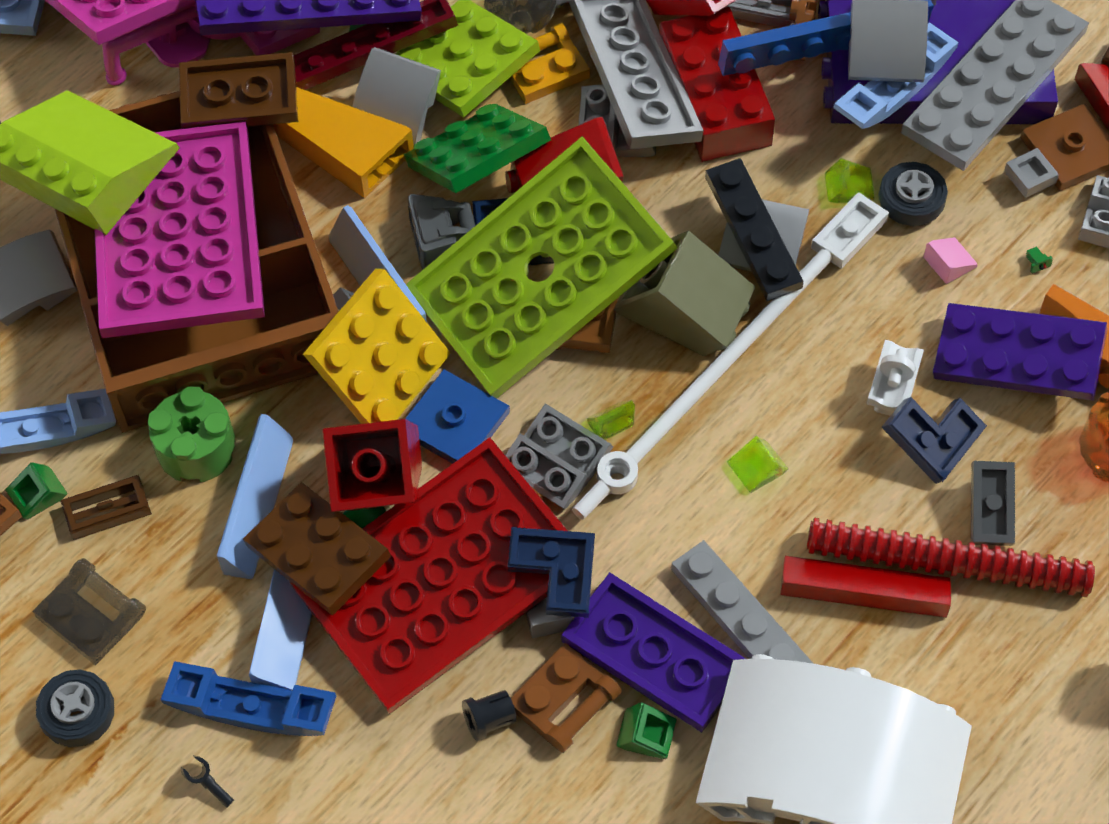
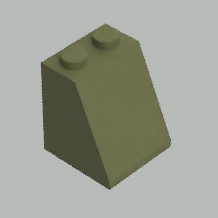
M688 230L671 238L678 248L619 297L613 310L705 356L719 350H725L736 337L735 329L740 319L750 308L749 300L755 286Z

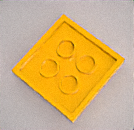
M374 269L303 353L361 424L397 420L451 354L385 269Z

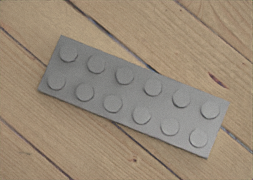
M570 0L569 4L629 148L701 142L704 130L646 1Z
M1015 0L903 123L901 133L964 171L1087 31L1089 22L1050 0Z

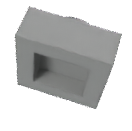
M1038 148L1007 162L1004 169L1006 175L1025 198L1056 184L1059 176L1058 172Z

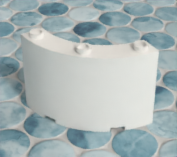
M762 654L753 655L752 659L733 660L696 803L722 821L774 824L775 817L800 821V824H952L972 726L957 716L954 708L944 704H937L907 689L873 678L868 671L861 668L850 667L843 670L813 663L778 660Z

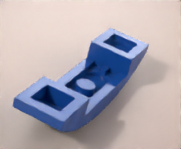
M174 661L161 697V702L202 718L250 730L294 736H322L325 734L336 693L294 685L293 690L226 678L218 676L212 668Z

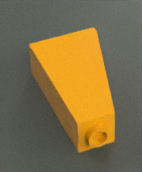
M296 87L298 122L273 124L276 135L364 199L406 161L403 154L414 149L412 130L407 126Z

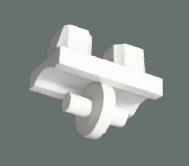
M885 340L867 405L875 406L874 410L878 413L891 416L904 399L911 397L924 350L904 348L892 341Z

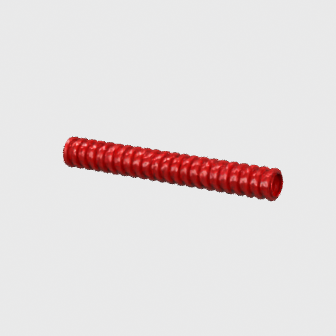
M816 517L810 523L807 541L809 554L821 551V556L833 553L834 558H840L841 555H846L847 560L852 561L854 557H858L860 562L864 563L867 559H871L873 564L876 565L879 564V561H884L885 565L889 567L892 566V563L898 564V567L902 569L905 568V565H909L911 570L917 571L918 567H922L924 572L930 573L931 569L937 570L939 575H943L947 571L950 572L952 577H956L958 573L963 574L965 579H969L971 575L976 576L977 581H982L985 577L989 578L990 583L1002 580L1003 585L1015 582L1016 587L1028 584L1029 589L1041 586L1042 591H1048L1049 588H1054V592L1059 594L1062 590H1067L1068 595L1073 596L1076 592H1079L1081 597L1084 598L1091 594L1094 584L1095 566L1089 560L1085 561L1084 564L1080 563V560L1077 558H1073L1069 562L1064 556H1060L1056 560L1051 554H1047L1043 558L1038 552H1034L1031 556L1027 555L1026 550H1021L1018 554L1014 553L1013 548H1008L1005 552L1001 551L1000 546L988 549L987 544L975 547L974 542L962 545L961 540L949 543L948 538L936 541L935 536L923 539L922 534H917L916 537H910L909 532L897 535V530L885 533L884 528L872 531L871 526H865L864 529H859L858 524L854 523L851 527H846L845 522L840 521L839 525H834L832 520L827 519L826 523L819 522L820 519Z

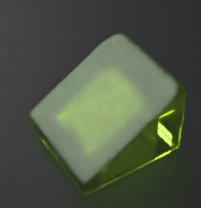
M840 158L825 172L829 202L848 203L858 192L871 201L875 199L871 168Z
M632 400L616 403L588 417L587 423L596 435L606 440L634 425L635 404Z
M755 436L727 461L728 465L751 493L789 470L770 444L758 436Z

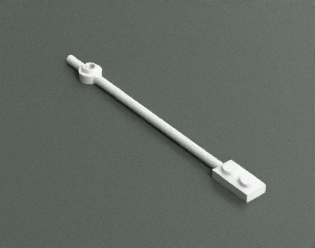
M858 192L812 240L811 249L816 251L817 254L799 272L803 279V288L773 299L626 453L613 451L604 455L597 467L598 482L572 508L573 513L579 519L584 520L609 493L624 494L632 490L637 483V464L830 262L842 269L887 222L889 212ZM620 473L624 478L615 480L611 475Z

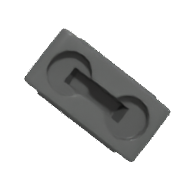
M416 194L408 196L409 221L420 266L423 270L476 225L470 203L468 202L459 203L445 200L441 197ZM458 222L460 223V227H453V225L457 224Z

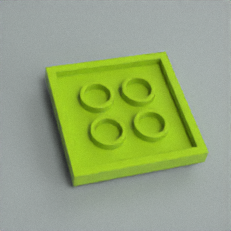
M458 0L451 6L458 26L399 50L396 55L441 70L435 100L463 118L540 52L536 39L471 0Z

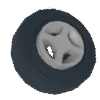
M904 162L890 168L883 176L878 195L881 207L889 212V218L899 224L920 226L934 221L941 214L945 207L948 190L945 179L936 169L924 163Z
M81 669L65 671L51 678L41 689L36 701V718L44 734L55 743L67 747L86 746L98 740L109 729L114 717V698L107 683L95 673ZM76 711H80V712H81V713H78V714H75V715H72V716H71V712H76Z

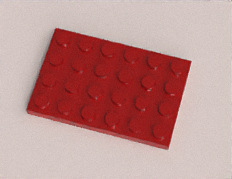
M489 437L418 488L415 503L394 505L362 528L384 545L391 557L333 616L291 582L290 584L386 711L391 714L547 597L549 574L508 572L511 527L558 531L568 530Z

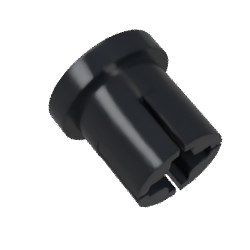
M506 690L478 700L470 697L462 701V710L466 724L476 741L485 739L488 732L513 724L517 720L513 702Z

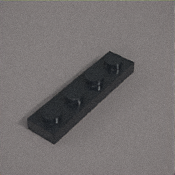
M738 158L706 170L705 179L766 301L802 289L803 279L742 159Z

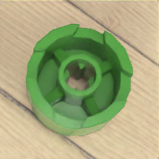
M186 387L181 392L165 398L149 414V437L155 454L164 472L175 480L181 481V478L188 480L199 479L200 482H206L219 476L231 464L233 459L232 453L235 448V435L223 403L210 393L203 392L200 387Z

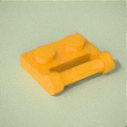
M561 23L551 27V32L534 38L538 41L540 51L557 45L559 50L527 62L509 79L524 103L527 104L590 78V68L571 41L566 27Z

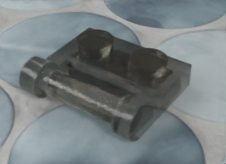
M82 558L72 566L69 575L33 610V613L39 621L96 666L143 617L146 606L136 598L129 599L96 573V568L92 563ZM86 585L120 612L119 616L114 621L110 620L77 592Z

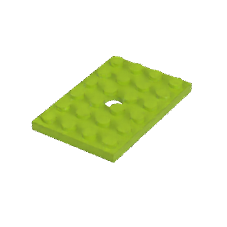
M582 136L411 279L406 286L491 396L498 398L678 247ZM539 255L551 257L554 261L552 274L543 281L536 282L528 278V264Z

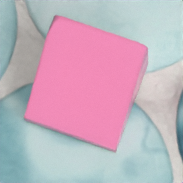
M955 237L933 240L926 244L924 259L945 284L977 268L978 264Z

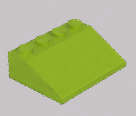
M66 90L0 124V180L107 235L180 148L177 143Z

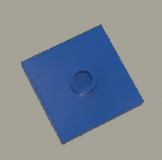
M443 369L405 419L418 425L420 446L453 464L493 436L510 413V406Z

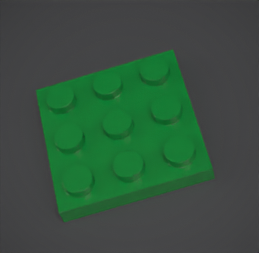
M488 104L479 108L476 111V115L471 118L451 123L445 128V132L440 135L420 140L413 146L414 149L403 155L409 168L457 193L551 141L546 126L498 104Z

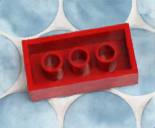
M730 7L723 8L711 16L691 15L660 22V35L704 130L701 142H694L701 162L772 146L775 117L756 70L752 69L746 73H734L723 76L718 66L723 40L741 37Z

